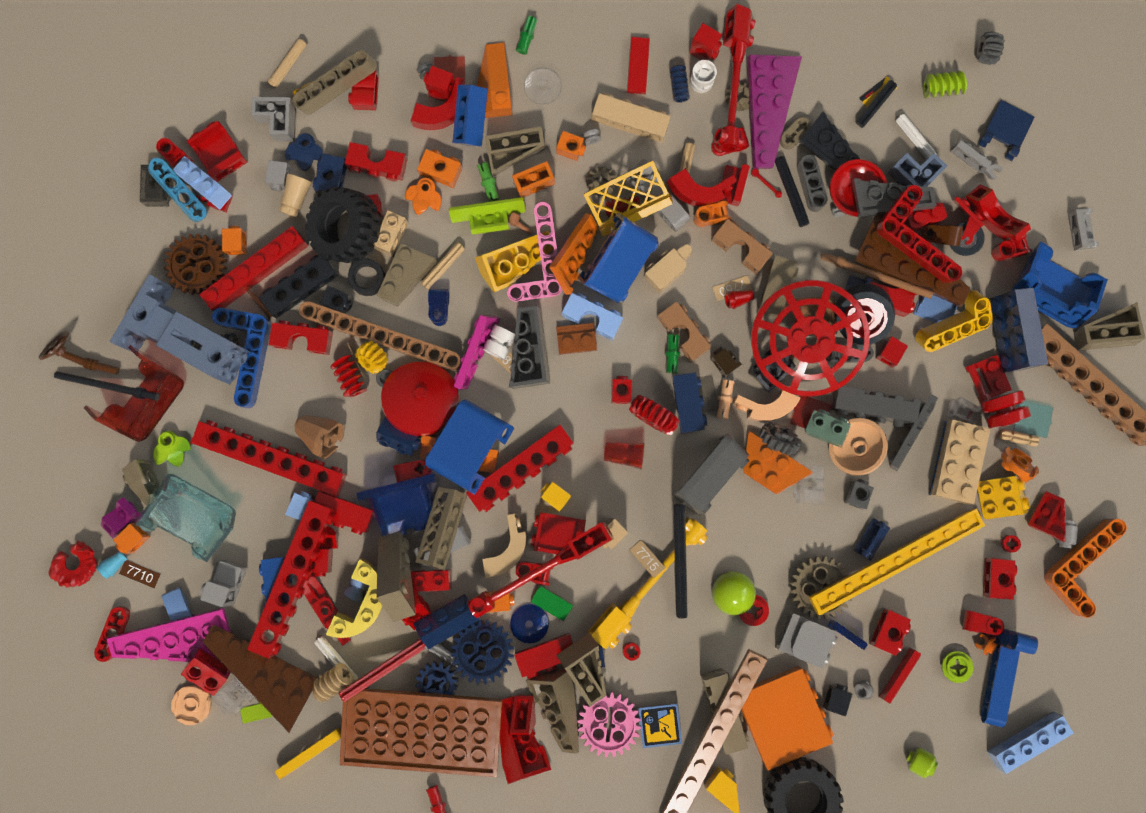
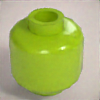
M917 748L915 752L911 750L906 759L909 762L908 769L922 778L932 777L938 765L935 755L923 748Z

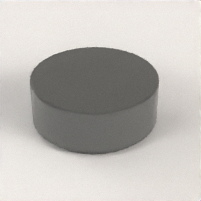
M383 369L377 373L376 382L380 387L383 388L386 379L392 371Z

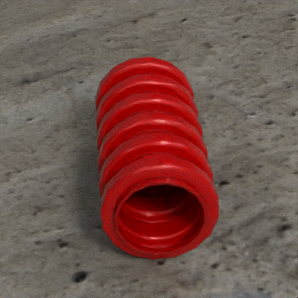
M635 196L632 202L640 204L639 197ZM614 199L611 202L606 200L605 207L613 209L616 201ZM618 201L615 210L623 213L627 211L629 204ZM606 211V215L610 217L612 212Z

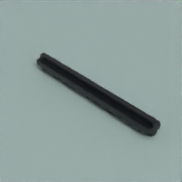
M675 504L676 616L679 619H684L688 616L685 505Z

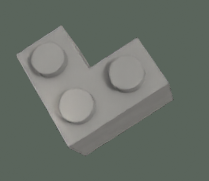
M252 97L251 116L257 123H270L269 134L275 141L294 142L295 106L291 98Z
M227 560L217 563L213 570V574H215L213 580H208L201 587L200 594L202 595L200 600L222 608L233 605L247 567Z

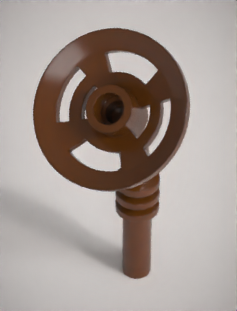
M64 331L54 338L38 357L40 360H44L57 355L82 365L85 369L100 370L115 375L119 373L118 367L99 363L98 360L88 357L85 359L66 351L64 345L69 336L68 331Z

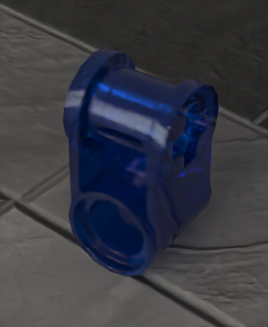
M429 289L428 316L434 325L443 326L448 321L449 289ZM438 313H441L442 316H439V319H436L435 316H437Z

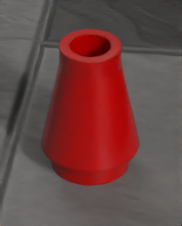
M751 289L729 291L724 296L726 306L729 309H736L753 301V291Z

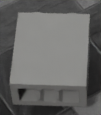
M789 612L775 648L823 669V666L829 662L831 646L834 647L837 642V632Z

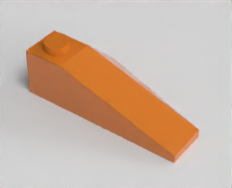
M504 42L486 44L477 82L478 87L488 89L485 118L512 115Z

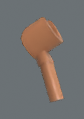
M511 213L509 224L521 228L530 235L532 230L519 222L521 216Z

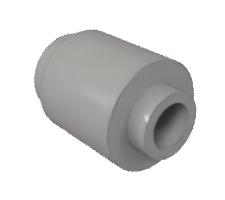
M1066 520V541L1062 542L1055 539V543H1059V547L1072 548V545H1076L1078 532L1076 521Z

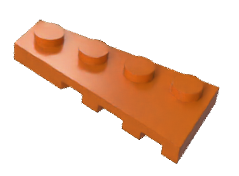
M589 213L584 214L549 266L562 290L568 295H571L573 292L571 286L574 280L577 281L579 277L578 269L580 264H584L586 250L591 248L599 228L592 214Z

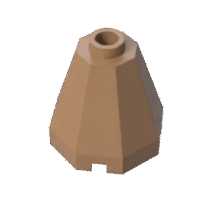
M303 415L294 424L295 433L313 454L323 459H327L337 450L338 446H335L337 440L341 442L344 437L345 426L333 419Z

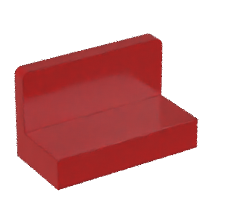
M742 164L741 168L730 165L725 166L722 181L734 175L737 182L733 185L734 189L726 193V198L722 201H727L730 205L739 206L750 168L749 165Z

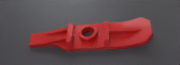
M311 576L304 583V596L323 626L329 629L334 615L336 616L339 611L315 576ZM323 607L328 608V614L325 615L322 613ZM349 637L338 638L342 646L351 641Z

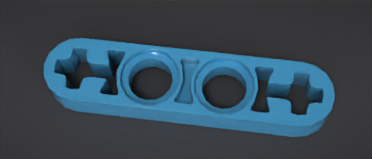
M152 159L148 164V171L190 220L194 222L202 221L207 214L203 204L163 159ZM154 163L155 165L160 164L162 166L160 170L163 174L166 171L168 172L162 179L160 178L162 173L159 170H153ZM167 178L174 179L176 186L173 188L168 187L165 180ZM179 194H187L189 196V202H181L179 200ZM193 201L195 204L189 209H187L186 207H188ZM193 208H194L196 211H197V210H201L200 216H198V215L194 216V215H193V213H194Z

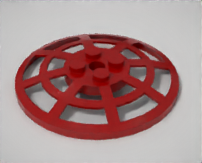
M820 280L793 282L774 292L758 310L751 331L753 356L763 375L779 389L799 396L825 395L846 385L862 367L870 344L869 324L858 301L841 287ZM806 286L824 288L821 299L807 298L798 301L795 300L791 290ZM833 290L844 296L857 311L846 317L840 308L828 302L831 291ZM784 295L789 305L778 314L773 323L762 320L769 306L777 298ZM809 304L819 305L815 316L804 317L799 308ZM826 308L834 311L841 320L830 325L823 319ZM792 311L797 321L792 324L790 329L779 326L783 318ZM860 318L864 329V346L862 351L852 348L853 333L850 325ZM759 327L770 331L769 344L772 355L763 359L759 355L757 344ZM844 327L847 334L846 346L835 343V332ZM776 333L787 336L788 347L777 352ZM809 334H814L817 338L816 342L812 345L806 343V337ZM832 351L842 353L843 355L840 360L830 368L826 358ZM793 354L795 358L800 360L797 370L794 371L789 368L782 359ZM849 356L860 358L852 372L845 379L837 383L833 373L843 366ZM776 362L783 371L793 376L790 387L776 380L765 366ZM818 362L823 371L818 374H804L808 363ZM826 377L830 385L829 388L817 391L797 390L801 379L817 380Z

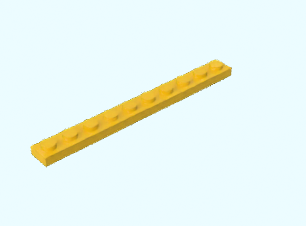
M973 508L809 596V599L817 615L820 616L984 527L985 524L977 508Z

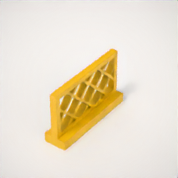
M653 160L583 194L603 236L611 233L609 231L611 227L615 229V222H613L614 213H619L635 222L673 203V199L670 193H668ZM650 166L654 172L652 180L641 176L643 170ZM627 177L638 178L635 188L624 185ZM640 179L651 183L647 193L637 189ZM614 184L620 187L618 196L607 193L610 185ZM652 185L660 186L663 194L658 196L649 194ZM622 188L633 191L630 201L620 198ZM635 192L646 196L644 203L637 204L632 202ZM594 193L603 195L601 204L592 202L590 195ZM605 196L616 199L613 209L602 206ZM621 201L629 204L627 211L622 213L615 210L617 202ZM604 209L612 212L610 219L602 222L599 216L600 210Z

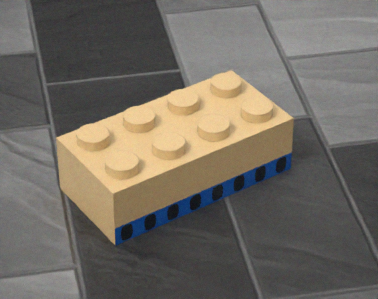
M953 419L945 421L929 496L966 505L975 503L990 433L989 428Z

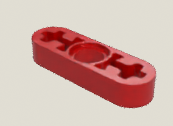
M124 606L113 608L109 613L94 651L95 658L100 662L113 659L109 646L107 647L108 631L112 628L116 630L117 635L124 633L130 618V611ZM121 612L123 618L118 620L116 613ZM107 648L106 652L109 653V655L104 656V653L101 652V650Z

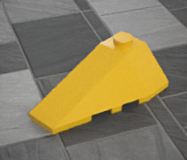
M549 230L542 232L541 234L547 236L550 233ZM537 234L474 257L481 276L493 292L513 285L531 267L541 261ZM550 244L543 246V252L546 255L554 249Z

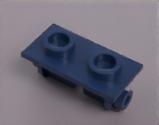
M873 518L854 551L871 561L890 527L886 523Z

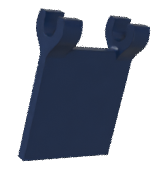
M1001 100L978 145L985 148L987 143L989 144L992 138L1010 147L1005 158L1013 161L1014 157L1018 156L1020 147L1035 117Z

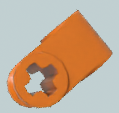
M720 201L699 207L693 217L694 223L699 227L724 224L727 219L731 221L732 219L728 215L727 210L728 202ZM704 213L707 216V220H702L699 214Z

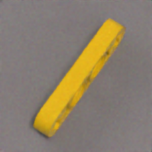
M338 727L276 769L274 772L278 779H282L341 739L340 728Z

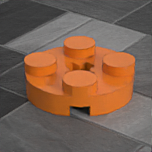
M1007 447L1001 453L1002 467L1007 471L1015 473L1021 481L1027 483L1039 473L1037 465L1033 467L1031 464L1033 460L1023 451L1017 448L1010 450V447Z

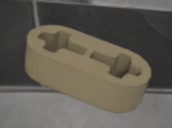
M804 117L798 118L782 134L780 145L787 150L794 148L811 127L810 121ZM804 124L805 128L797 132L796 130L799 125ZM793 134L794 138L792 139V141L786 143V138H789Z

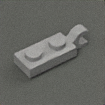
M962 140L950 151L980 174L983 172L990 180H994L997 177L993 174V170L999 173L1003 169L998 164L990 165L992 162L984 154L978 153L969 143Z

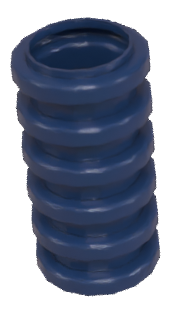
M675 65L669 69L670 73H672L670 78L672 79V90H674L672 92L673 100L675 102H685L690 99L689 89H687L689 86L686 83L688 81L686 77L687 72H685L686 66Z

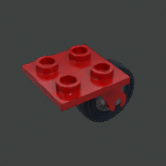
M957 196L952 201L968 218L966 222L956 225L963 227L960 246L950 245V247L958 255L970 256L977 253L984 244L985 235L981 228L984 225L981 222L983 217L977 211L972 212L968 208L970 204L964 197L959 198Z

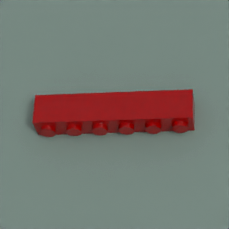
M291 226L199 295L212 311L217 308H226L247 292V286L250 289L309 245L300 233Z

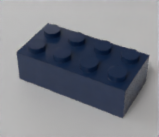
M1034 288L1013 290L989 298L1003 373L1047 365L1048 359Z

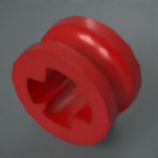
M1007 535L1001 540V547L1006 552L1014 553L1020 549L1021 541L1014 535ZM1010 538L1013 539L1012 542H1015V546H1012L1011 549H1009L1010 546L1006 545L1007 542H1010Z
M628 642L623 646L622 652L627 660L634 661L639 658L641 650L636 643ZM630 646H634V650L637 651L633 656H629V653L626 652L628 648L630 649Z

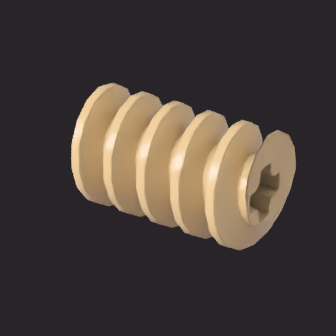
M337 664L314 680V698L320 702L328 701L337 695L339 691L353 683L354 675L345 664Z

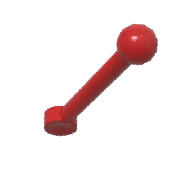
M758 169L752 170L751 175L757 177L773 191L776 198L782 197V192L777 191L759 174Z

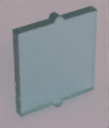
M1029 401L1018 404V407L1028 406L1031 417L1015 423L1013 431L1047 438L1049 427L1052 424L1051 418L1054 407Z

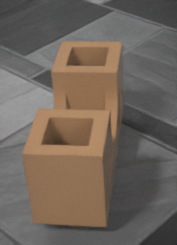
M727 219L712 239V242L725 252L735 244L742 245L746 249L747 255L741 264L756 275L773 254L769 246L764 243L760 244L755 240L756 238L753 234L744 232L740 229V225L733 220Z
M676 301L661 312L657 319L668 333L675 328H682L686 331L688 340L681 345L680 349L689 362L692 363L711 348L709 345L711 342L705 334L702 335L699 332L697 322L694 319L690 320L687 316L688 311L684 305H679Z

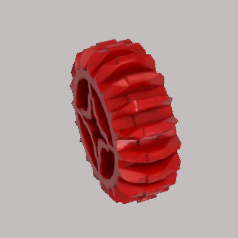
M637 395L631 402L630 412L652 428L666 435H672L677 429V425L680 422L677 416L660 404L642 395Z

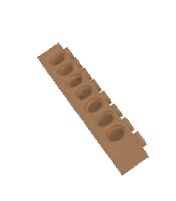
M1048 324L1042 325L1041 328L1048 359L1046 366L1053 368L1057 372L1058 377L1069 382L1075 392L1081 393L1086 398L1087 403L1098 408L1101 411L1100 414L1104 418L1111 420L1120 432L1127 434L1133 444L1137 446L1146 445V411ZM1047 343L1051 346V352L1046 348ZM1061 356L1066 360L1065 365L1061 362ZM1076 369L1080 372V377L1076 376ZM1091 382L1094 384V390L1090 388ZM1105 395L1109 398L1108 404L1105 402ZM1120 408L1123 410V416L1119 414ZM1134 422L1138 424L1137 430L1134 427Z

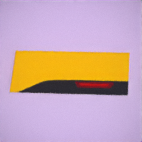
M886 76L859 99L868 107L891 79Z

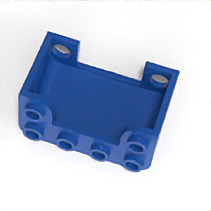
M462 400L457 404L451 418L446 422V426L437 437L433 448L426 455V466L475 495L485 479L477 471L496 439L505 445L514 427L469 400ZM507 428L505 435L502 437L504 430ZM477 479L476 484L472 487L473 482Z

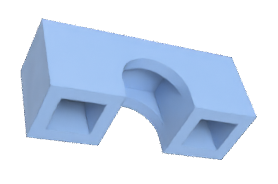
M185 156L173 169L180 178L219 210L232 196Z
M572 293L562 311V317L579 324L585 315H594L599 320L596 333L613 341L623 321L621 313L613 309L608 311L603 308V304L597 301L592 303L586 300L587 297L583 294L576 293L575 295Z

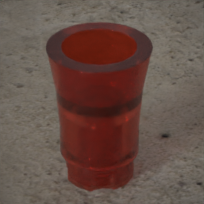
M606 442L604 461L642 470L645 443Z

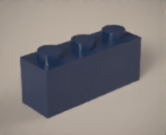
M696 372L672 376L681 434L705 430L704 426H707L706 414L702 415L701 408L704 407L703 395L699 396L698 388H701L700 376L696 377Z
M466 594L414 623L420 639L428 650L480 620L470 611L467 603L469 599Z

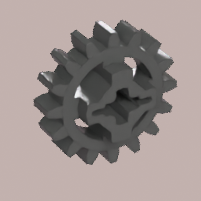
M771 422L769 424L765 423L759 432V438L763 439L762 442L767 443V447L773 451H780L782 454L787 453L791 455V453L796 454L801 446V439L797 438V434H793L790 428L782 427L777 423L775 425Z

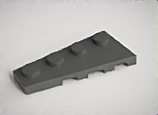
M931 394L927 402L922 403L917 423L910 424L909 429L911 430L907 436L904 435L899 443L901 448L898 452L894 451L889 460L892 462L890 468L898 471L934 410L938 397Z

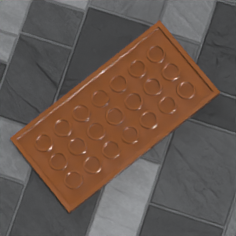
M365 688L346 702H343L340 765L497 777L503 699Z

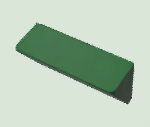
M542 585L539 586L530 601L563 622L574 604Z

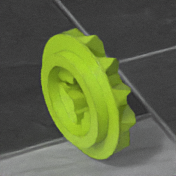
M955 651L947 653V656L942 659L943 664L941 668L948 680L954 683H963L971 677L974 666L967 654ZM956 662L964 666L959 668L957 673L955 669L950 668Z

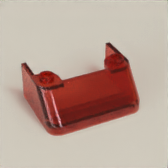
M130 345L128 348L141 359L138 365L140 373L146 376L139 387L146 388L147 391L159 393V399L157 401L147 398L142 400L132 396L125 407L111 404L103 413L87 405L84 409L95 421L134 441L140 442L150 435L184 387V381L160 362Z

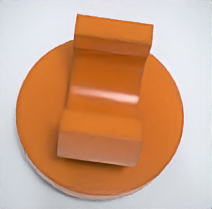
M980 634V637L985 640V644L979 645L975 643L974 645L977 649L984 650L983 654L985 656L988 653L992 654L997 647L996 639L992 637L989 640L986 635Z

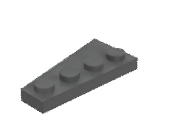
M854 178L852 185L858 217L885 214L899 194L911 185L902 186L891 182L885 184L874 180L861 181V179ZM919 186L922 189L923 196L913 211L934 209L936 201L933 188ZM908 191V197L914 200V194ZM896 208L897 213L903 212L901 208Z

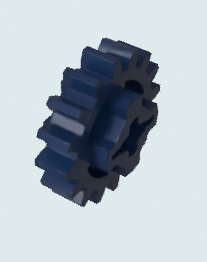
M434 660L432 666L426 663L425 669L421 667L419 670L420 674L416 676V680L419 682L415 684V687L420 688L418 691L420 693L433 692V694L454 695L453 690L458 688V685L454 683L459 680L458 677H453L456 670L450 671L451 665L449 664L445 667L444 661L437 665L436 660ZM427 674L428 682L425 684L424 679ZM433 681H441L440 685L438 683L434 684ZM447 681H449L450 683L448 690H446L447 687L445 685Z

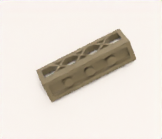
M438 487L415 562L441 570L446 569L467 498L466 494L454 489ZM443 493H448L446 501L442 503ZM441 511V519L436 522V516ZM433 531H435V532H436L435 538L431 541V540H430L431 533H432ZM429 550L430 555L428 561L423 560L425 552Z

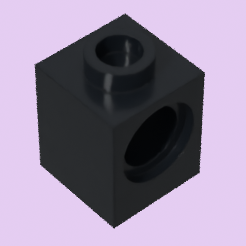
M328 286L320 303L327 308L346 314L352 308L353 298L342 291ZM338 297H342V303L338 306H335V299Z
M836 683V686L829 685L823 708L846 717L853 694L844 685Z

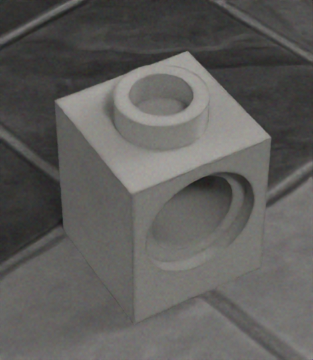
M269 160L265 183L271 190L282 191L285 187L286 175L291 174L292 168L288 163Z

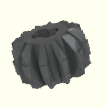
M990 31L985 32L981 36L976 54L978 62L995 65L1000 60L1005 42L1003 34Z

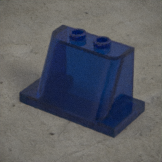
M430 474L356 494L358 501L370 500L381 536L399 531L404 535L407 534L406 530L414 528L416 532L426 528L425 525H427L434 502L430 484L440 481L437 474ZM438 514L436 516V522L439 521Z

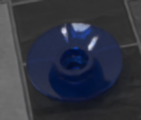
M522 605L515 610L511 617V631L521 642H538L548 631V616L537 605ZM527 621L533 623L531 628L526 627Z

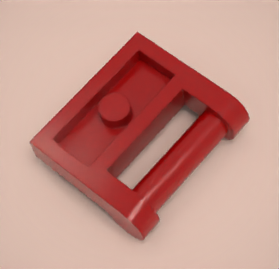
M998 355L965 367L978 392L979 402L989 400L1012 390L1006 374L1003 373ZM978 368H980V371L989 389V393H986L985 388L976 370Z

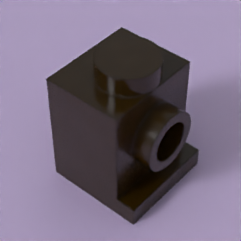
M722 346L713 352L714 356L710 359L723 377H726L742 365L740 361L736 363L734 361L736 360L734 354L730 350L723 349Z

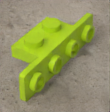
M523 197L449 208L451 222L470 221L472 235L508 230L507 215L526 212Z

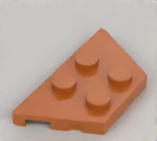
M752 432L748 433L746 452L749 454L747 457L749 462L744 467V474L773 493L779 494L803 478L812 475L813 471L785 453L782 454L780 451L771 450L767 447V443L762 442L763 439Z

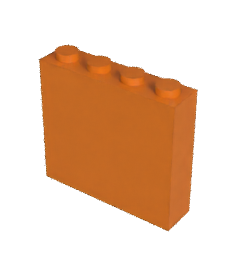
M799 666L756 683L741 709L763 764L768 771L833 744L831 738L834 736L830 726H826L823 718H826L822 707L817 705L816 700L818 696L816 691L809 686L808 681H810L808 672Z

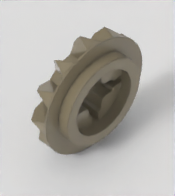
M739 81L738 94L743 90L744 97L737 102L736 111H744L750 108L749 85L747 82ZM731 85L728 87L725 93V100L728 106L730 101Z
M605 166L596 167L587 176V187L591 190L600 186L599 181H596V179H600L602 174L607 182L616 178V175ZM610 185L607 193H612L616 185ZM594 193V195L603 196L601 194Z

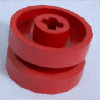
M1023 390L980 403L984 413L997 412V414L986 418L989 429L1020 422L1019 420L1031 417L1028 406L1017 408L1014 406L1026 400Z

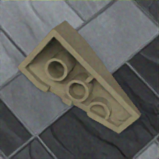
M139 459L131 461L122 469L125 484L130 487L169 532L180 531L151 461Z
M552 670L526 679L530 694L534 696V703H539L543 710L541 715L552 726L551 733L562 752L577 754L579 752L575 690L572 679L567 671Z

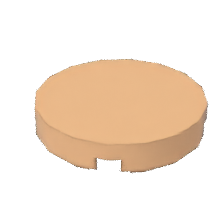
M188 685L181 688L175 693L171 701L172 713H174L179 722L185 725H195L202 722L212 709L210 694L204 692L197 685Z

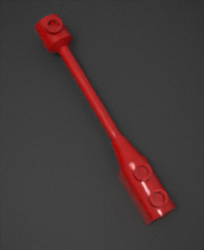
M740 4L734 5L726 12L723 45L731 48L733 72L727 126L718 128L714 135V142L718 143L719 149L724 152H735L744 143V139L739 137L740 130L735 127L741 64L746 49L753 44L754 36L750 35V31L754 28L756 21L751 18L752 11Z
M605 522L599 523L568 541V545L546 563L492 594L484 591L468 600L467 603L470 611L476 618L481 617L495 608L496 600L558 564L560 565L575 559L579 560L614 539L612 532Z

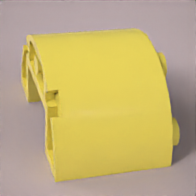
M364 558L359 559L351 577L369 585L357 616L352 618L338 612L336 616L334 615L326 633L328 636L345 638L362 633L375 622L383 608L377 599V568Z

